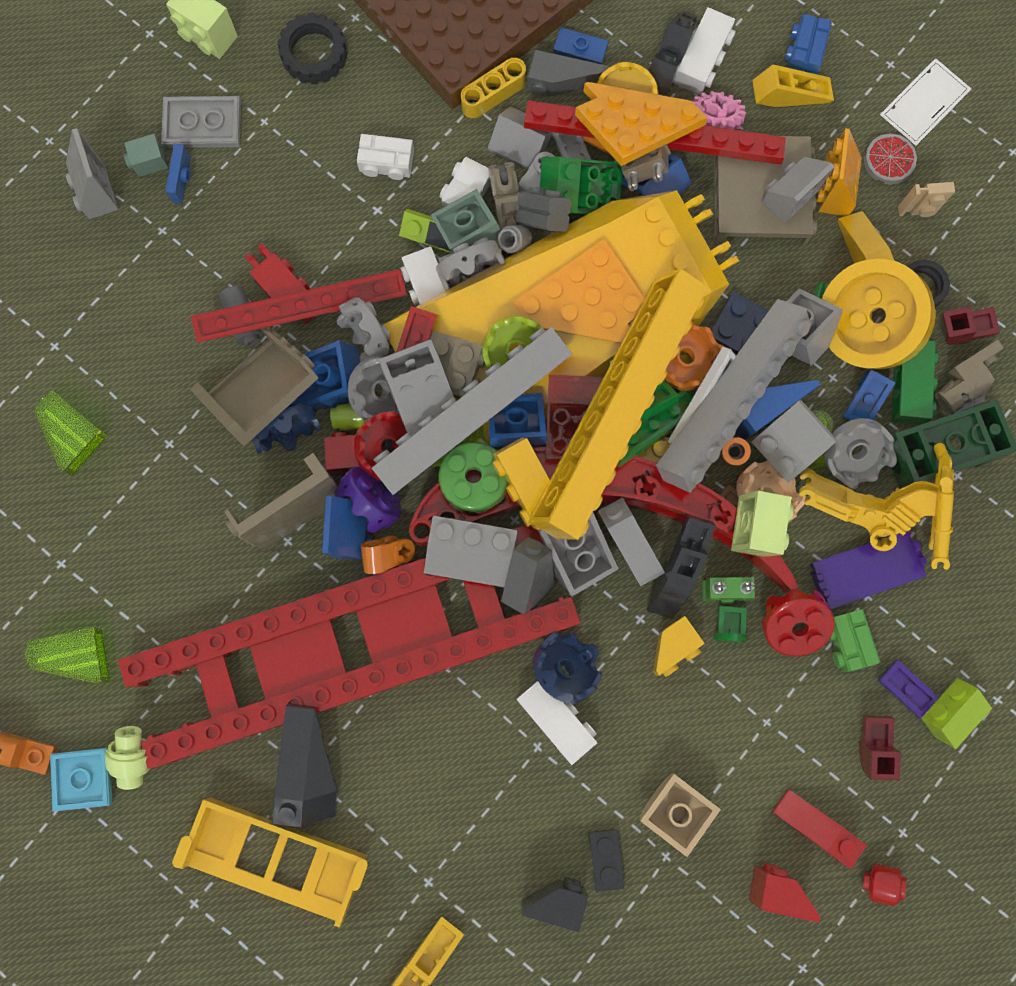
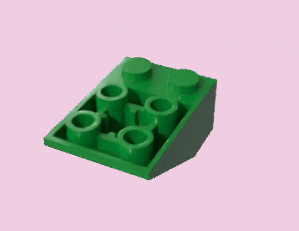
M542 157L540 188L561 191V197L569 198L572 201L570 213L589 214L611 201L620 200L622 166L618 162L568 157Z

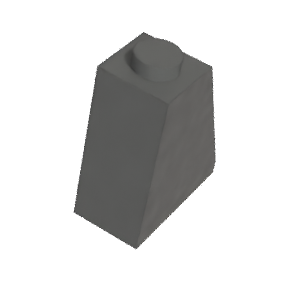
M529 537L513 549L501 602L525 615L553 589L552 549Z

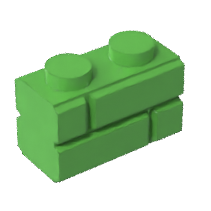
M863 609L835 616L834 632L829 641L833 642L836 651L833 652V660L837 668H841L842 672H851L881 663Z

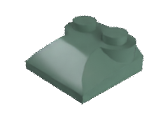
M477 189L431 214L451 252H454L453 249L461 244L468 243L470 246L485 237H488V240L495 241L499 235L500 228Z

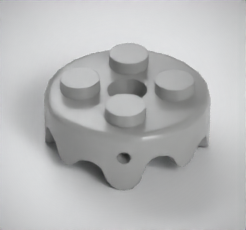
M488 237L474 242L472 246L464 243L453 249L454 254L451 253L439 259L440 263L437 264L436 271L446 291L450 289L448 281L452 284H457L460 280L459 275L461 272L472 277L482 272L486 264L493 266L498 262L501 265L506 262L497 242L488 240Z
M354 297L341 304L339 308L342 315L337 319V324L341 328H351L353 331L352 343L356 346H364L365 352L360 356V362L370 357L389 356L388 340L391 337L387 328L384 325H380L375 317L377 314L373 305L369 301L365 303L358 297Z
M375 356L363 360L354 368L348 382L349 402L354 412L364 421L376 414L390 411L398 412L380 368L379 359L384 358L383 356ZM378 383L382 387V395L379 398L374 392L375 386Z
M868 418L851 420L838 427L832 433L838 441L824 452L826 466L833 476L852 489L858 488L860 482L876 481L882 467H893L897 462L893 447L894 438L883 425ZM863 445L859 453L852 454L856 446Z

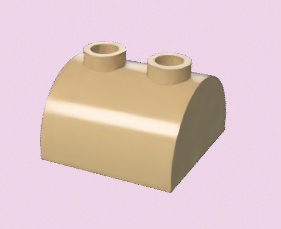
M672 773L662 782L649 799L639 820L688 857L721 809Z

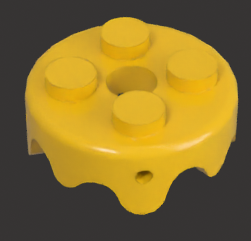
M621 62L613 65L601 74L597 84L659 95L658 86L651 73L644 67L631 62Z

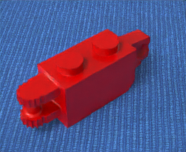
M261 243L257 246L261 255L266 258L262 263L258 264V261L250 253L245 256V259L253 267V270L249 273L269 298L310 289L301 276L296 278L291 273L294 269L284 257L280 260L275 253L271 254L264 244ZM313 316V317H309V318H305V319H301V320H302L305 324H308L309 322H311L312 319H314V318L317 317V316Z

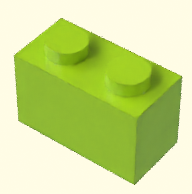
M957 678L921 719L935 738L957 749L991 711L992 707L978 688Z

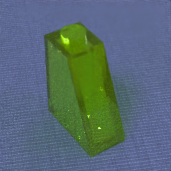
M53 390L49 394L44 395L39 400L38 406L34 409V413L58 468L71 476L81 468L108 438L106 433Z
M90 627L26 641L25 660L32 670L97 684L111 683L101 628Z

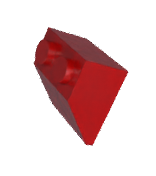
M764 863L763 867H754L749 896L750 902L763 911L820 923V915L798 882L788 875L787 870L770 863Z

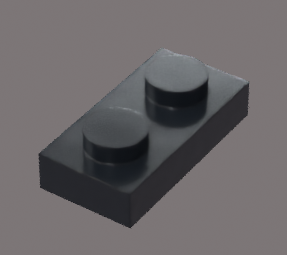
M617 829L589 832L596 892L625 889Z

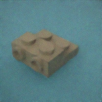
M432 331L430 339L440 359L452 394L463 397L465 395L463 389L474 380H477L478 383L480 382V379L476 377L479 368H484L485 366L482 357V345Z

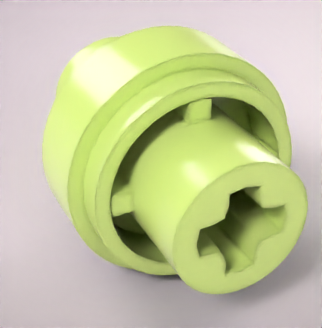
M126 726L115 731V741L110 743L105 751L106 770L109 771L111 776L116 778L117 787L120 789L129 790L140 787L143 784V775L150 770L146 764L147 756H144L146 750H142L140 743L146 739L142 738V730L136 726Z

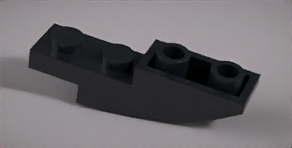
M687 514L671 557L663 565L665 573L658 578L646 609L647 612L672 619L679 612L690 595L708 557L706 549L716 526L714 522Z

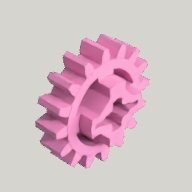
M711 91L710 95L701 93L700 97L695 96L692 101L708 117L705 126L734 130V128L740 129L741 124L744 122L746 114L745 105H740V99L733 100L734 95L727 97L724 96V92L715 93Z

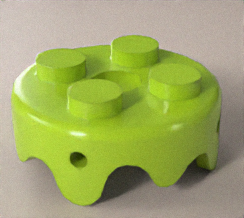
M521 315L504 317L495 322L485 334L482 343V357L486 368H491L497 362L501 366L510 360L507 356L509 354V347L513 343H521L524 349L532 343L529 337L541 329L542 326L531 318Z

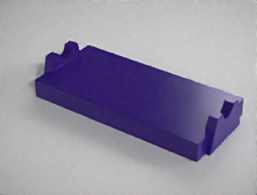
M906 531L904 535L897 534L896 545L888 551H879L869 543L811 563L810 566L813 571L811 576L817 591L822 594L830 609L926 577L927 575L923 567L927 560L921 553L919 541L912 539L909 531Z

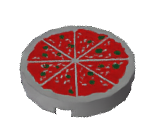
M889 133L880 135L872 140L866 149L863 161L865 169L871 178L876 181L880 180L884 184L893 185L901 183L910 176L916 167L917 155L915 148L909 140L901 135Z

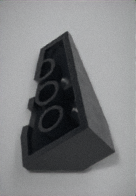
M295 704L286 705L274 795L273 824L303 827L334 817L336 814L338 787L336 780L333 779L330 768L331 761L329 756H327L323 743L324 736L316 707Z

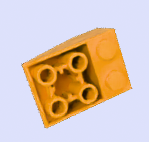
M845 128L841 137L835 139L833 150H829L827 153L826 161L831 162L835 167L821 190L816 193V202H819L818 212L848 216L856 207L862 158L850 129Z

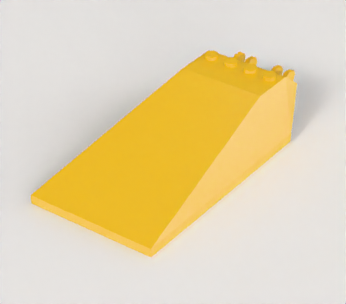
M676 190L611 201L569 224L566 232L556 231L504 259L505 264L501 265L498 262L420 304L416 308L438 315L434 331L482 345L485 334L495 322L504 317L521 315L513 304L515 300L605 239L644 298H646L655 279L680 268L706 285L708 288L703 296L705 301L692 317L693 324L699 326L729 286V282L722 271L738 263L739 259L737 256H732L724 263L718 265L715 256L729 250L731 247L729 241L710 250L697 224L713 215L711 209L704 210L692 218L688 210L702 204L705 200L703 195H698L684 204ZM409 311L383 324L390 334L391 339L388 341L395 353ZM555 331L572 355L522 394L542 393L545 419L583 399L590 388L600 386L610 367L609 361L614 359L622 343ZM513 343L509 347V353L519 345L522 346V344ZM486 366L478 370L476 378L480 379L479 383L488 377L485 373L488 370ZM453 394L456 401L462 398L461 396ZM489 420L455 447L468 442L485 443L490 446Z

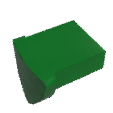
M718 606L717 633L714 634V640L726 643L747 642V608Z

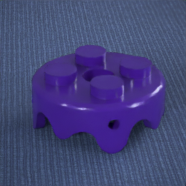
M361 467L351 468L339 480L341 483L335 491V497L345 499L350 496L352 498V513L369 519L366 525L369 532H376L383 526L388 529L400 517V495L397 492L392 495L382 481L370 477Z

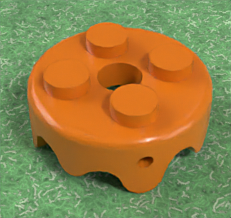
M692 319V326L688 333L681 338L678 344L680 350L676 357L670 360L666 368L667 375L664 379L672 388L682 391L696 390L700 387L723 345L715 341L710 328L696 326L693 324ZM680 351H685L690 355V364L681 361Z

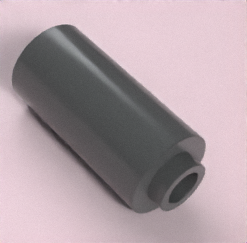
M242 286L226 288L218 295L223 308L249 303ZM260 329L235 334L238 344L245 345V347L258 344L263 336Z

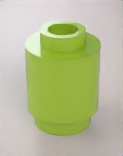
M350 403L339 404L336 408L330 409L333 429H340V431L359 429L364 422L354 412Z

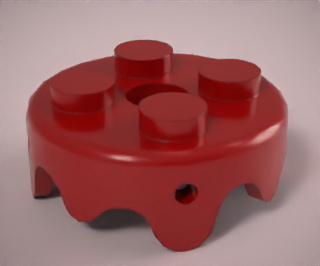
M384 412L369 417L359 427L354 438V454L358 465L367 475L379 481L381 479L373 471L372 467L376 465L374 459L383 452L381 449L382 442L385 439L390 440L394 451L399 447L396 441L407 434L398 412Z
M792 589L782 597L770 596L766 601L765 618L761 620V626L769 645L776 652L791 657L809 655L821 649L830 640L835 625L834 616L829 605L817 590H814L811 595L803 593L798 589ZM797 623H806L800 630L792 629Z

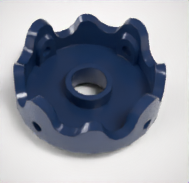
M299 403L286 407L252 439L257 454L262 453V449L266 452L271 450L272 442L274 441L279 442L284 449L292 451L297 446L299 435H312L313 425L317 431L322 430L314 409L310 405Z
M555 631L538 646L534 653L533 670L535 677L545 692L554 699L565 703L580 702L598 689L597 685L602 678V672L598 671L595 667L599 650L594 644L586 645L581 643L574 633L560 636L558 631ZM560 665L565 666V669L569 673V675L565 674L561 670Z

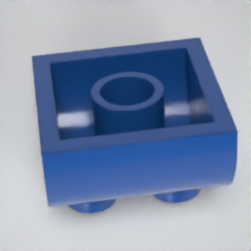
M542 393L521 394L489 419L491 447L504 448L520 438H527L531 446L546 445Z

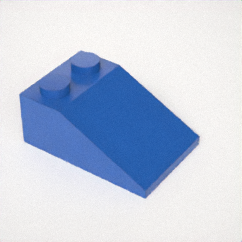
M339 340L305 353L304 355L315 365L312 371L318 376V379L289 406L304 403L310 405L314 410L350 403L348 382L354 368L360 363L358 347Z
M813 380L766 388L764 395L755 402L749 416L743 419L736 429V433L740 438L746 440L820 385L819 381Z
M326 496L322 553L334 559L363 560L361 544L373 540L368 538L369 531L366 525L369 519L352 513L353 500Z

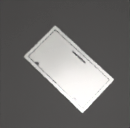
M935 58L880 115L916 146L971 88Z

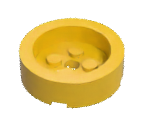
M868 259L847 267L831 281L822 297V300L841 308L843 312L829 348L837 357L854 366L882 370L904 364L923 349L934 328L936 310L930 288L917 273L893 260ZM879 308L884 309L886 312L885 320L881 323H874L872 312Z

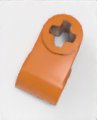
M387 535L362 543L361 552L364 572L367 574L382 573L395 566L408 563L415 553L413 542L408 539H398L396 536Z

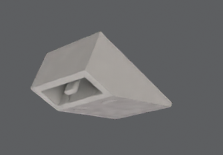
M430 339L379 359L382 374L407 433L410 432L413 436L421 430L418 426L419 423L430 415L434 418L439 416L443 412L440 407L454 397L434 345Z

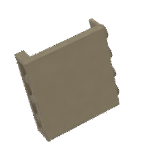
M782 136L786 137L782 165L713 155L714 243H725L728 236L803 238V244L809 242L817 231V220L813 219V211L816 208V195L786 223H783L762 202L767 194L765 192L766 187L774 179L779 181L785 176L783 174L784 170L793 161L797 164L804 157L815 158V147H811V137Z
M266 328L260 329L268 339L209 393L198 382L190 388L195 396L243 446L251 441L318 379V376L312 371L315 365L306 355H302L295 346H291L273 328L270 331Z
M314 453L304 459L313 475L247 519L242 520L229 510L224 512L229 519L225 523L235 537L238 536L247 544L250 543L253 548L257 546L265 551L325 510L326 496H335L338 486Z

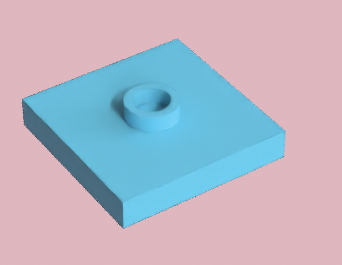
M108 748L50 754L52 812L112 805L111 775L105 767V751Z

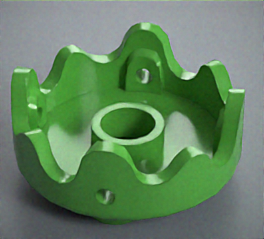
M468 442L458 445L444 457L439 470V484L444 497L454 509L483 513L501 503L504 499L508 482L505 476L500 477L492 464L495 461L493 453L497 452L493 447L485 443ZM473 469L480 471L482 474L480 481L477 483L468 482L466 480L468 471Z

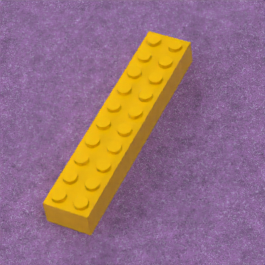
M680 268L661 276L653 282L528 521L556 539L578 540L588 530V520L592 512L600 506L603 499L601 496L602 492L614 479L616 474L614 469L618 461L626 455L629 449L627 444L631 436L639 430L642 420H640L642 414L653 403L655 398L653 393L657 385L661 384L667 375L666 368L670 360L674 359L680 350L678 344L681 338L690 330L692 326L691 319L694 313L701 308L705 301L703 296L708 287Z

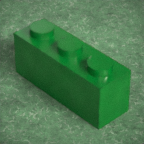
M928 341L916 356L904 364L894 367L893 381L896 383L893 386L891 422L922 425L935 416L937 406L936 402L933 401V394L937 387V376H934V368L938 362V351L935 350V341Z

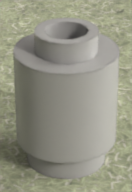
M522 225L506 226L498 235V244L507 253L519 252L530 246L532 242L531 232Z

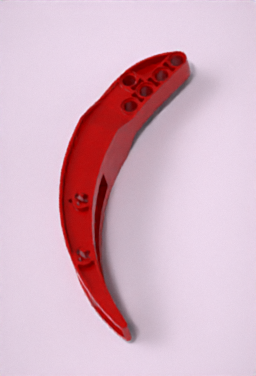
M568 446L533 448L549 480L553 476ZM638 456L621 467L616 465L614 479L605 487L601 494L603 497L601 504L610 505L623 497L629 508L652 512L680 523H684L687 514L712 521L716 526L711 537L732 548L737 508L729 501L701 483L697 484L690 493L665 482L656 467V462ZM475 469L468 471L466 474V480L470 483H477L482 477L480 471ZM437 483L418 506L410 524L409 533L417 545L427 546L429 535L426 538L420 539L415 536V532L420 526H427L431 529L433 516L443 517L445 515H452L455 520L480 523L490 518L522 509L518 500L514 502L508 492H506L505 501L501 505H495L476 516H469L465 511H458L449 504L441 491L440 484ZM737 552L768 576L783 592L789 593L790 590L798 588L793 574L780 555L762 557Z

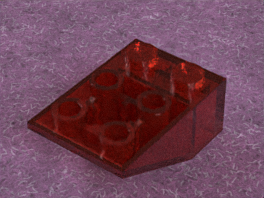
M549 375L545 459L562 458L604 377Z

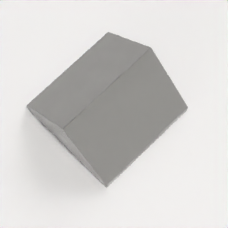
M510 106L498 116L488 151L529 169L535 157L546 149L552 137V132L524 128L525 113Z

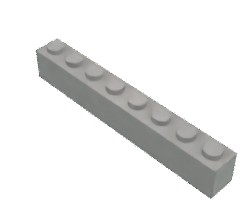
M777 299L736 355V358L730 363L656 464L663 481L691 493L694 487L703 480L709 466L718 459L720 451L727 441L734 437L740 423L749 416L751 408L758 398L764 395L766 387L773 377L779 374L781 366L794 353L796 345L801 338L808 334L811 323L805 307Z
M543 327L529 337L532 343L524 349L521 345L516 347L507 355L510 360L501 366L497 362L485 372L488 377L481 383L474 380L463 389L465 395L458 401L454 397L440 407L443 412L436 418L432 415L428 416L418 424L421 430L412 436L408 432L396 441L399 447L393 452L389 453L386 449L374 459L376 465L372 469L392 495L572 355L571 351L552 327L547 331Z

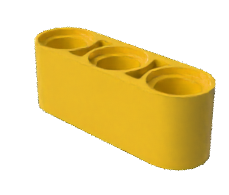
M510 58L467 85L461 92L463 114L469 118H477L520 91L525 85L526 66L524 62L518 58ZM516 73L519 76L513 77L510 74ZM490 87H497L498 89H496V90H491V89H489V88H490ZM470 100H476V101H478V102L473 103V104L468 103V101H470Z

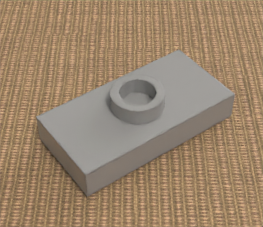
M552 132V137L561 157L592 160L582 136Z

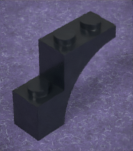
M690 12L678 13L670 21L659 52L653 57L649 72L654 77L658 86V93L663 96H667L671 91L677 70L701 22L697 20L696 15Z

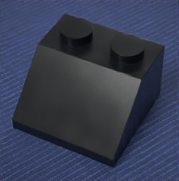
M565 877L564 881L557 879L524 898L521 903V913L525 917L579 932L588 894L579 880Z

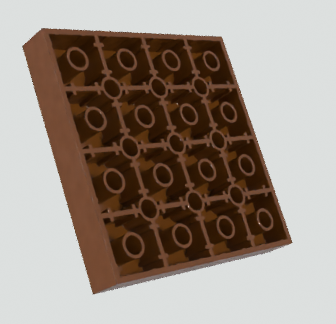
M594 0L354 1L453 110L461 104V92L467 85L510 58L519 59Z

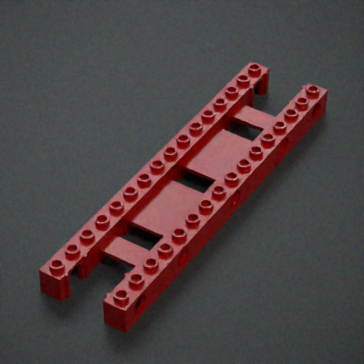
M523 525L512 529L517 530L514 548L528 537L543 544L539 531L531 525L528 527ZM426 558L119 659L118 663L125 687H147L152 678L162 675L180 676L181 672L197 667L211 718L198 723H186L182 725L183 728L165 734L150 735L147 740L141 741L142 750H146L144 756H147V768L153 769L280 727L284 724L287 704L316 707L318 714L549 636L555 631L561 632L578 626L580 621L572 598L563 599L561 597L558 598L557 602L531 611L529 610L525 615L519 614L505 619L493 585L463 580L478 628L452 637L436 587L439 586V583L454 578L425 574ZM354 612L358 615L373 664L346 672L331 622L335 621L337 617ZM250 648L265 700L239 708L225 657L231 656L230 653Z

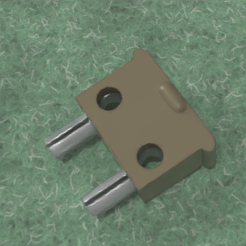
M667 144L622 166V172L628 182L629 190H637L639 182L653 178L655 182L662 181V174L669 172V155L671 152Z

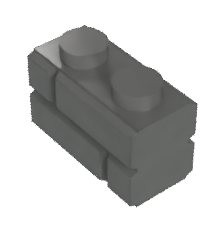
M530 187V192L521 191L519 193V209H517L516 222L543 230L566 232L569 226L570 217H568V214H570L572 201L569 198L561 197V191Z

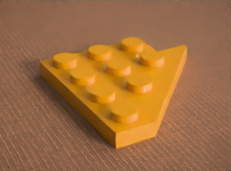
M591 82L584 84V92L591 101L576 107L575 116L621 166L705 126L708 118L689 100Z
M603 239L515 300L513 304L521 316L531 318L544 329L548 330L552 327L558 332L622 343L630 328L628 324L635 319L645 298L605 239Z

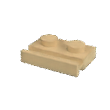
M954 182L927 184L924 188H920L919 184H916L899 204V216H903L906 212H910V215H920L921 217L935 215L955 193Z

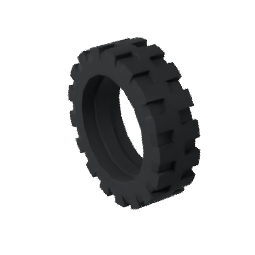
M307 13L308 16L298 15L294 21H288L286 23L287 27L285 29L282 28L280 32L281 39H278V51L286 71H289L290 76L294 79L297 77L299 82H311V84H318L320 81H323V83L328 82L330 77H336L339 74L340 68H344V59H347V46L340 26L337 27L333 19L329 20L323 14H319V16L315 15V13ZM307 34H322L331 39L333 42L332 53L320 63H301L293 56L294 45Z

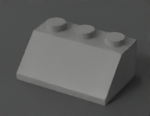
M433 516L424 573L505 587L515 547L517 530Z

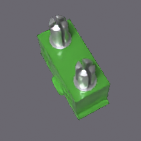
M754 577L708 578L703 580V601H721L723 604L733 603L734 601H752L755 598Z

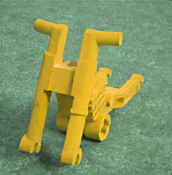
M938 443L934 446V451L939 461L935 484L927 481L914 482L901 489L896 488V491H893L885 499L877 498L870 494L856 493L850 488L816 474L812 469H804L800 473V479L810 478L805 481V486L799 490V496L801 497L810 495L805 497V505H810L843 521L865 527L869 531L872 547L879 551L892 549L897 543L898 533L904 535L917 522H920L922 517L932 516L931 535L928 538L929 549L933 550L931 566L933 569H936L937 563L942 562L945 570L950 567L948 554L950 534L953 532L951 521L954 500V470L952 469V459L943 443Z

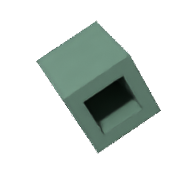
M155 134L124 143L127 153L123 154L128 168H133L139 177L168 168L162 145Z

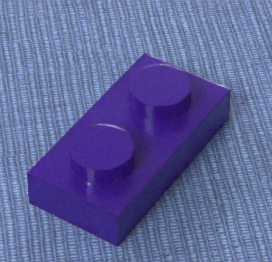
M895 660L877 680L918 719H921L939 699L930 688L899 660Z

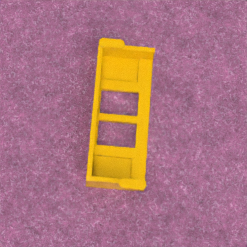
M211 797L203 799L189 836L181 838L172 861L173 866L176 868L184 869L189 866L335 920L334 926L340 927L344 922L353 894L360 888L368 866L367 855L286 825L273 824V821ZM252 824L280 834L264 877L236 867ZM288 838L317 848L301 891L273 881Z

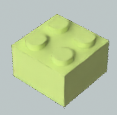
M169 0L166 3L171 14L170 18L178 28V34L185 41L196 43L207 55L213 54L220 59L238 37L227 8L215 0Z
M763 491L740 495L731 551L762 557L783 555L789 544L787 526L793 516L792 497Z

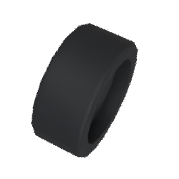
M926 259L917 260L907 265L915 273L925 274L933 280L936 287V294L933 297L934 306H938L949 293L950 287L949 277L944 268L938 263Z

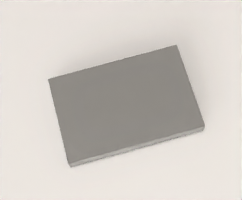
M240 96L163 97L161 139L163 148H173L175 144L184 145L185 148L240 147Z

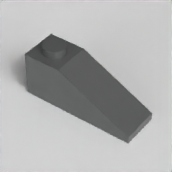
M535 50L528 75V90L537 95L547 94L551 96L584 89L586 82L597 84L601 74L610 66Z

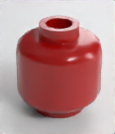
M875 864L871 867L870 873L864 872L863 890L868 891V897L872 902L896 906L900 900H905L907 877H903L901 870L898 868Z

